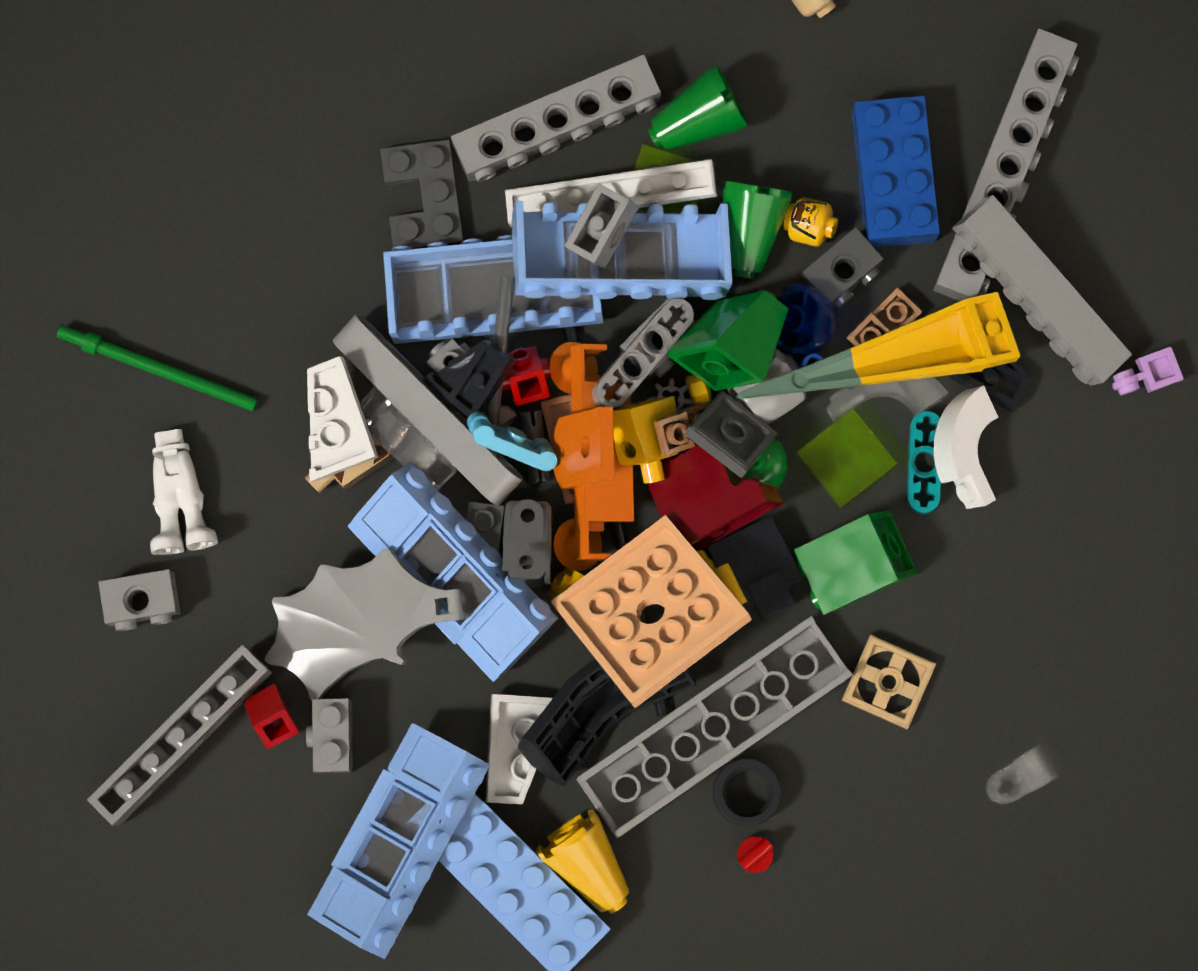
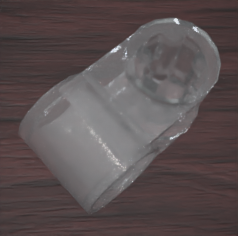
M1040 745L1014 759L1013 763L993 774L986 783V792L988 797L998 804L1011 803L1053 781L1058 777V774ZM1000 779L1003 782H1011L1012 786L1008 789L1009 794H1000L998 790L1002 785Z

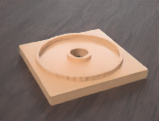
M666 515L551 601L557 612L634 708L638 707L752 620L745 608ZM658 604L665 608L664 614L659 621L652 624L641 622V613L647 606Z

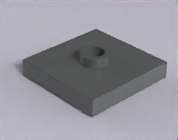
M721 391L690 425L684 435L742 479L774 441L778 433L724 391Z

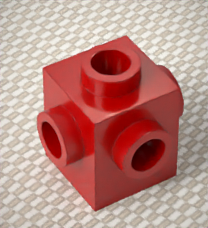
M536 346L518 348L507 353L516 362L503 381L504 391L511 389L515 405L520 406L550 397L546 379L551 378L552 375L547 358H539Z

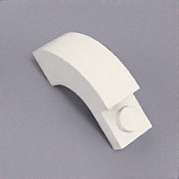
M984 385L964 390L947 405L939 419L934 437V461L940 482L954 481L956 493L966 509L986 506L996 500L980 466L977 450L978 441L984 428L990 422L999 418Z

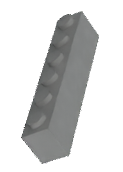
M994 195L982 199L952 227L958 234L956 238L960 245L967 251H972L979 258L982 270L988 276L996 278L1004 287L1003 293L1012 303L1019 304L1028 314L1026 319L1030 325L1038 331H1043L1050 339L1049 345L1052 350L1060 357H1065L1074 367L1072 368L1074 375L1081 382L1090 386L1104 383L1132 355Z

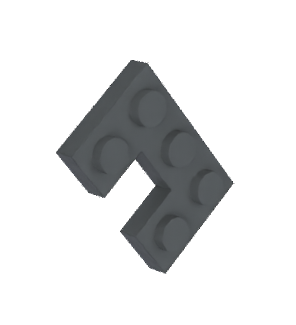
M449 139L380 149L385 186L420 181L424 211L389 217L393 248L397 246H411L413 249L427 248L428 244L434 242H444L448 246L462 244L463 236Z

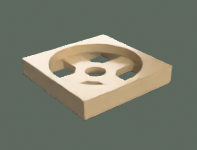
M870 635L841 701L907 730L936 663ZM887 651L893 653L887 668L879 670L866 664L868 658L874 654ZM907 659L912 662L919 676L918 687L904 681L901 674ZM891 675L895 678L896 685L894 688L886 689L882 685L884 676ZM860 677L874 683L877 689L871 705L864 702L859 693L858 681ZM899 694L912 700L910 706L900 712L888 713L885 711L891 696Z

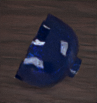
M803 284L787 285L783 288L785 291L781 293L779 298L777 297V300L789 309L776 349L796 356L815 354L826 347L834 337L837 327V313L834 305L824 292Z

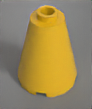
M589 810V818L583 819L580 814L573 817L547 837L550 844L545 849L539 845L535 853L550 869L598 911L605 912L608 910L612 914L628 902L625 897L629 894V888L599 816L594 810Z

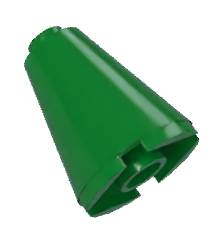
M715 65L705 71L650 120L652 127L648 129V133L657 148L663 145L665 150L669 151L737 132L749 126L739 102L736 101L732 93V88L718 66Z
M724 181L722 188L723 204H728L733 276L754 279L755 272L762 273L791 203L792 192Z

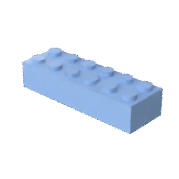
M476 793L474 794L439 861L548 971H570L611 928ZM426 804L405 825L414 836L431 805Z

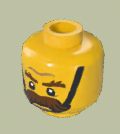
M802 197L795 204L791 203L784 217L783 227L784 230L788 231L789 238L794 242L820 247L826 242L827 238H834L838 227V218L833 217V209L830 204Z

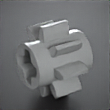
M670 379L669 386L664 388L658 383L655 384L658 397H649V399L662 398L665 395L668 397L677 396L676 411L683 409V406L689 407L693 403L691 399H684L688 386L685 385L679 389L674 386L673 379Z

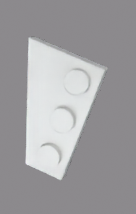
M339 356L308 368L309 449L311 450L309 482H316L378 458V454L344 358Z
M491 695L487 761L490 766L487 770L485 803L523 804L536 768L530 765L517 746L553 698Z

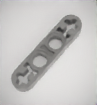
M676 298L665 303L597 381L592 390V398L597 407H613V409L621 406L669 351L693 321L694 312L687 301ZM677 308L681 310L680 319L682 321L675 322L668 329L662 326L672 317L670 310L674 311ZM656 332L661 336L663 344L660 350L654 351L648 348L645 341L647 333ZM626 358H634L639 362L641 370L638 376L632 377L626 374L623 368ZM618 379L624 383L613 394L617 400L614 398L609 401L605 400L604 395L606 391L603 387L608 388L612 386Z

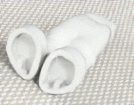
M182 429L155 433L156 448L152 449V454L154 455L153 482L155 493L153 505L160 517L161 532L150 542L151 554L168 555L185 551L178 521V510L180 508L185 515V540L188 550H201L218 544L215 530L206 527L201 510L203 509L204 494L199 488L195 468L189 455V444L184 443Z

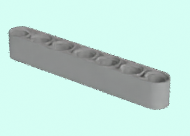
M355 314L333 339L335 346L490 502L500 506L522 482L523 477L500 453L475 442L467 426V420L448 400L423 381L425 377L364 317Z

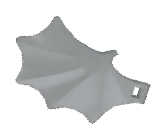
M383 549L372 561L359 567L344 569L333 565L321 564L314 579L306 589L291 596L274 597L272 599L279 623L275 643L267 653L265 661L270 665L283 666L294 672L304 683L311 700L322 699L327 691L348 672L371 661L384 658L391 662L405 665L408 660L402 655L401 646L421 628L439 622L463 620L461 589L445 590L417 580L404 567L392 549ZM447 598L449 614L441 615L440 599Z

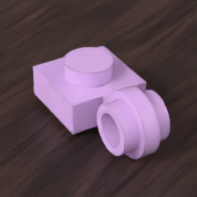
M1168 347L1135 360L1140 373L1134 374L1133 369H1128L1112 376L1114 379L1112 386L1114 391L1118 390L1120 396L1140 389L1138 382L1142 380L1147 392L1150 393L1180 382L1184 378L1172 348Z

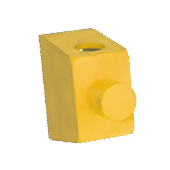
M674 396L647 399L613 409L614 448L619 463L622 466L640 465L644 484L664 480L661 459L678 454L677 452L668 456L661 455L653 423L655 420L676 411Z

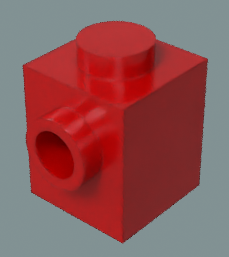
M275 684L243 700L252 726L267 750L299 733L291 711Z

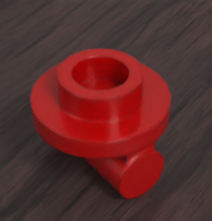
M749 837L738 848V863L746 872H762L772 863L774 847L765 837Z

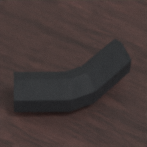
M593 659L567 679L522 737L517 747L530 765L554 783L565 786L609 728L631 712L696 686L695 675L690 666L654 695L634 708L597 660Z

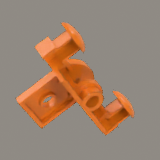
M567 342L556 348L549 362L551 379L554 384L563 392L572 394V414L559 417L554 431L552 450L557 457V464L553 469L558 485L561 489H574L575 518L569 519L559 526L554 536L553 547L557 559L563 566L575 571H583L591 568L597 561L606 560L612 556V554L601 553L602 539L599 532H604V522H634L633 465L622 466L619 463L614 448L613 407H597L592 398L593 387L600 379V375H597L598 366L595 355L607 350V345ZM615 382V384L608 388L603 387L606 391L604 395L605 400L609 401L612 398L617 400L613 394L624 383ZM631 395L621 406L617 408L630 405Z

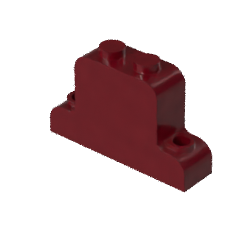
M695 442V447L689 448L690 450L685 453L668 457L662 461L664 480L648 483L660 517L662 518L666 515L696 551L704 549L784 504L776 486L761 482L758 476L745 479V476H743L741 479Z

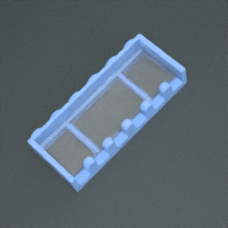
M512 235L500 236L497 238V241L483 242L481 239H467L462 241V244L449 246L444 242H434L428 244L427 248L413 249L411 246H397L392 251L383 252L389 334L394 344L494 334L501 275L514 277ZM576 254L577 278L599 279L598 265ZM513 291L509 333L604 323L601 299L595 295H581L574 299H566L560 296L527 298L524 295H514Z

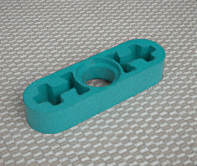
M932 411L919 412L914 416L909 425L906 500L908 507L914 513L920 515L931 513L940 501L941 482L935 465L933 470L924 473L919 471L914 463L915 457L921 453H927L934 459L933 447L920 446L915 448V442L919 444L923 442V432L916 428V425H921L923 419H929V425L935 426V430L931 431L928 435V444L934 443L940 417ZM914 477L921 480L934 478V484L931 482L926 484L927 495L933 497V501H928L926 507H921L920 501L914 500V495L919 494L921 490V481L914 483Z

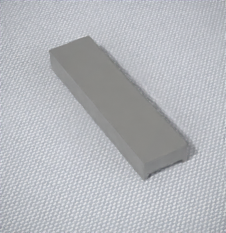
M811 616L577 777L578 779L576 780L618 839L849 679L853 674L844 665Z

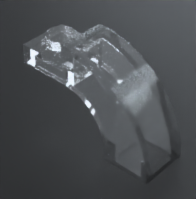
M934 377L851 386L853 389L850 391L847 387H844L829 398L832 403L828 405L826 412L832 421L835 422L867 400L877 397H888L903 403L915 416L929 410L944 400L948 392Z
M376 386L359 402L369 431L374 438L403 466L412 462L417 469H420L426 475L427 479L437 490L458 470Z

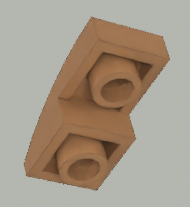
M897 287L873 313L871 312L847 339L854 346H858L914 322L923 311Z
M708 402L691 405L653 422L662 456H668L695 447L694 442L684 434L706 409Z

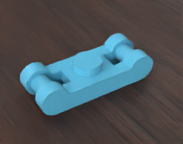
M474 412L468 417L467 426L477 444L542 471H550L556 466L557 457L547 439L540 437L532 441L516 428L507 427V429H503L491 424L483 412Z

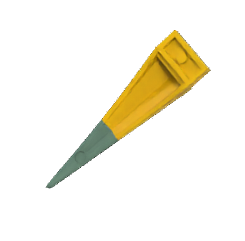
M994 292L964 299L858 346L742 390L736 398L747 399L981 372L986 368L1016 362L1021 356L999 294Z

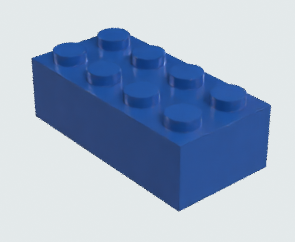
M925 96L854 102L851 116L864 237L874 248L935 242L939 235V223Z

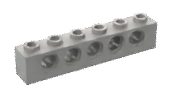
M641 55L452 135L451 141L468 181L471 182L476 179L477 182H484L494 177L496 171L506 166H509L510 169L517 168L527 163L528 157L539 152H541V155L550 154L561 147L560 143L573 138L575 142L592 135V130L605 125L606 128L616 126L625 120L624 116L636 111L638 114H644L651 111L657 106L656 103L660 101L661 91L645 56ZM618 88H625L631 93V96L625 101H618L612 96V93ZM594 102L599 106V110L591 115L584 114L580 110L583 103ZM561 115L566 118L567 123L561 128H553L548 124V121L552 116ZM521 129H530L535 133V136L528 142H522L516 138V134ZM491 142H497L502 145L503 149L498 155L490 156L484 152L485 146Z
M241 645L87 801L112 826H120L272 672L247 647Z

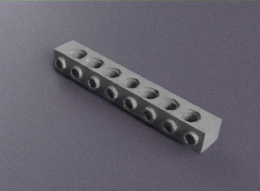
M1038 29L962 218L982 199L987 198V195L997 193L1004 199L1005 205L1003 207L1014 220L1016 219L1017 215L1011 213L1015 201L1022 203L1029 183L1023 180L1027 170L1034 171L1042 153L1036 150L1040 138L1047 140L1054 120L1049 118L1053 106L1060 107L1067 88L1061 86L1065 75L1072 77L1079 57L1074 55L1077 43ZM1042 67L1051 69L1055 78L1052 80L1043 79L1039 75L1038 69ZM1027 99L1038 100L1042 105V110L1038 112L1029 110L1025 101ZM1016 130L1025 131L1029 135L1030 142L1024 144L1017 142L1013 137V132ZM1000 163H1013L1017 168V174H1004L1000 168ZM956 233L933 291L958 301L985 295L991 279L985 277L986 273L980 267L981 261L972 251L969 252L960 245L956 238L958 235ZM964 257L975 258L979 263V270L974 272L966 270L962 265V259Z

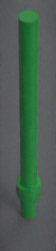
M62 324L58 329L57 338L81 346V350L95 356L97 353L252 412L256 409L258 398L103 340V336L88 331L86 334Z

